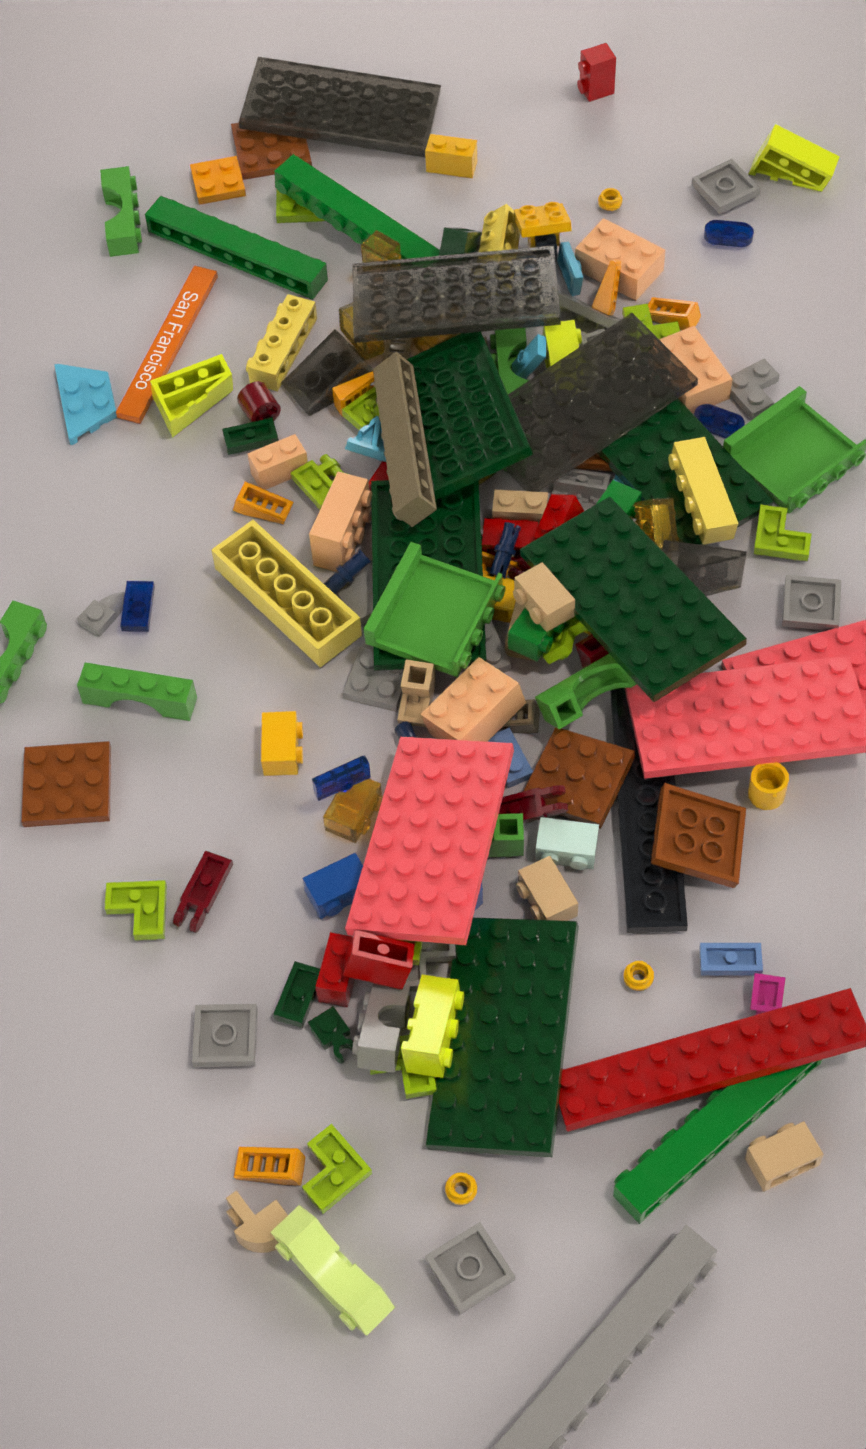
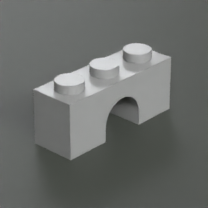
M373 983L371 992L366 991L363 1006L366 1014L360 1013L358 1032H361L360 1036L355 1035L352 1054L357 1055V1068L395 1073L400 1051V1028L390 1026L405 1028L410 1007V984H405L403 990Z

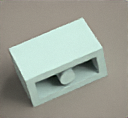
M540 817L535 862L550 856L555 865L571 866L576 870L594 869L599 824Z

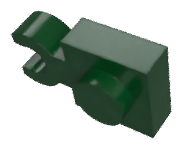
M332 1006L307 1023L324 1050L333 1046L334 1057L338 1063L342 1064L344 1059L340 1052L344 1048L352 1051L353 1040L345 1038L350 1035V1029L334 1006Z

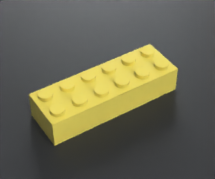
M251 520L211 549L215 569L320 668L362 636L360 617L254 520Z

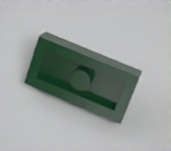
M273 418L222 429L228 455L262 448L279 441Z
M297 961L294 962L273 1013L275 1020L303 1028L317 994L316 983L320 968Z

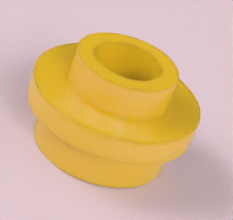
M607 188L599 195L598 204L604 210L614 211L621 207L623 199L617 189Z
M634 961L628 964L624 970V982L632 990H646L654 981V971L646 962ZM635 974H641L643 975L644 979L636 980L633 976Z
M455 1173L447 1180L445 1192L448 1199L454 1204L466 1205L476 1197L477 1183L467 1173ZM463 1185L467 1188V1191L464 1194H458L455 1189Z

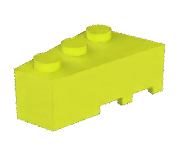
M775 124L756 153L748 174L756 176V173L771 176L770 180L778 181V178L793 181L792 185L822 192L832 178L840 156Z
M575 320L545 323L542 336L546 337L545 367L549 371V385L554 405H561L590 389L588 376L584 377L583 368H586L584 352L580 353L579 344H582L580 328L576 329Z
M222 354L150 381L152 397L172 438L233 391L232 373Z
M421 975L413 1003L415 1007L413 1019L409 1018L407 1029H410L408 1042L403 1041L401 1046L407 1073L443 1078L445 1067H451L453 1049H449L451 1038L456 1039L459 1021L455 1020L457 1010H462L464 1002V992L460 991L457 979Z

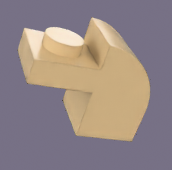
M412 660L405 661L401 681L402 698L397 719L398 723L407 721L413 726L426 727L420 714L433 702L435 688L434 664Z
M237 1191L226 1197L230 1208L226 1213L233 1224L238 1227L234 1230L237 1241L244 1248L257 1253H267L276 1250L275 1246L278 1242L271 1234V1231L288 1216L278 1201H273L255 1215Z

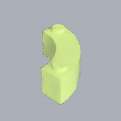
M300 1205L271 1231V1234L278 1242L275 1246L278 1253L286 1261L293 1260L314 1286L341 1312L339 1318L351 1331L357 1327L367 1336L395 1308L383 1289L355 1263L352 1265L338 1251L340 1247L323 1228L317 1218Z

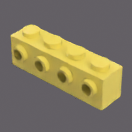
M507 204L494 211H490L483 220L473 290L488 303L508 294L512 290L520 231L514 220V210Z
M287 294L283 303L278 305L275 318L268 323L265 336L258 341L255 354L247 361L246 372H248L250 383L260 381L268 389L279 390L317 320L315 301Z
M705 437L674 442L672 453L668 457L671 470L676 472L677 487L679 491H683L685 496V508L687 513L692 515L695 534L700 536L703 545L734 539L738 521Z

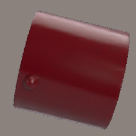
M256 381L247 384L238 393L237 402L250 422L273 418V421H275L279 416L281 407L263 382Z

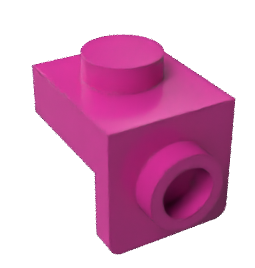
M755 973L750 1010L756 1011L757 1015L781 1008L786 977Z

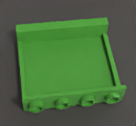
M800 386L726 438L723 447L766 494L780 507L787 508L788 514L797 507L802 508L809 498L816 493H822L828 484L835 479H841L848 469L854 465L858 466L866 457V440L864 439L856 445L805 403L807 392Z
M410 542L363 629L365 644L412 661L432 663L436 670L458 678L462 668L466 669L470 663L472 656L470 652L473 647L480 644L483 636L482 629L485 623L489 624L491 622L496 602H501L504 597L506 587L503 586V575L498 573L494 581L422 555L421 545Z

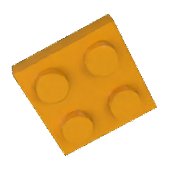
M237 156L190 164L199 205L246 196Z

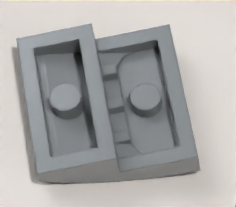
M559 466L552 494L575 495L584 511L596 505L609 486L611 474Z
M372 564L365 566L354 577V582L351 584L348 582L336 594L339 599L360 617L361 625L367 623L373 612Z

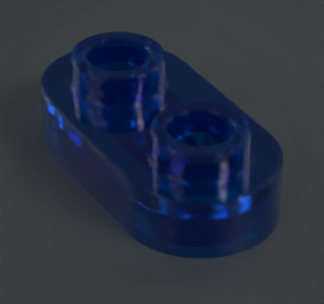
M712 220L704 228V239L713 245L746 247L753 241L754 229L745 222Z
M711 404L700 405L694 412V416L710 433L723 438H728L745 425L741 415Z

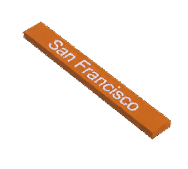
M199 266L192 268L116 410L117 418L141 424L153 401L150 381L167 375L218 278L217 271Z

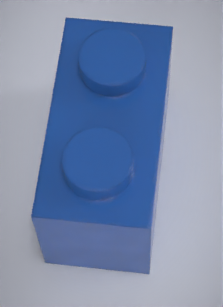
M356 852L302 878L305 893L320 919L326 916L337 915L343 908L352 904L363 868Z

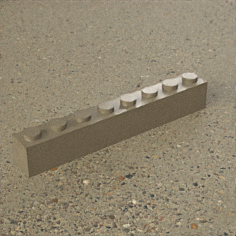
M395 352L373 369L374 386L377 394L376 402L379 408V420L382 428L381 436L384 442V456L386 458L387 475L390 483L389 492L392 497V511L398 520H403L413 527L436 511L437 508L414 368L410 362Z

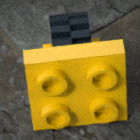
M548 202L544 206L524 205L520 209H514V220L522 238L528 237V246L533 251V256H536V265L556 263L558 256L557 246H560V233L572 231L571 220L563 203Z

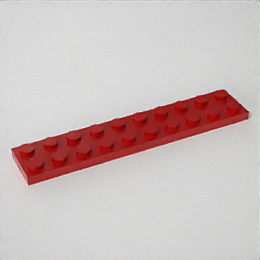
M848 988L563 1069L559 1106L566 1130L569 1132L866 1047V1023L852 989Z

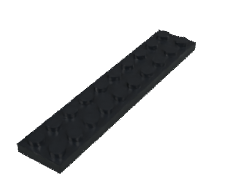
M625 688L610 690L613 743L635 752V759L617 794L627 933L687 931L688 923L683 873L651 864L660 789L664 783L676 786L675 775L644 779Z

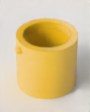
M778 762L758 764L753 768L749 781L748 798L754 806L762 810H773L784 802L789 783V774L786 768Z

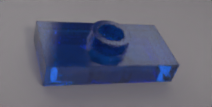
M154 581L126 582L120 624L122 631L149 632L155 591Z
M365 755L360 756L314 777L312 784L317 800H323L338 792H346L354 785L371 778L369 762Z

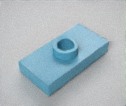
M561 242L557 257L558 265L571 296L580 295L583 282L581 263L579 260H576L570 243Z
M537 334L529 345L519 352L517 358L512 363V372L527 379L546 358V337Z

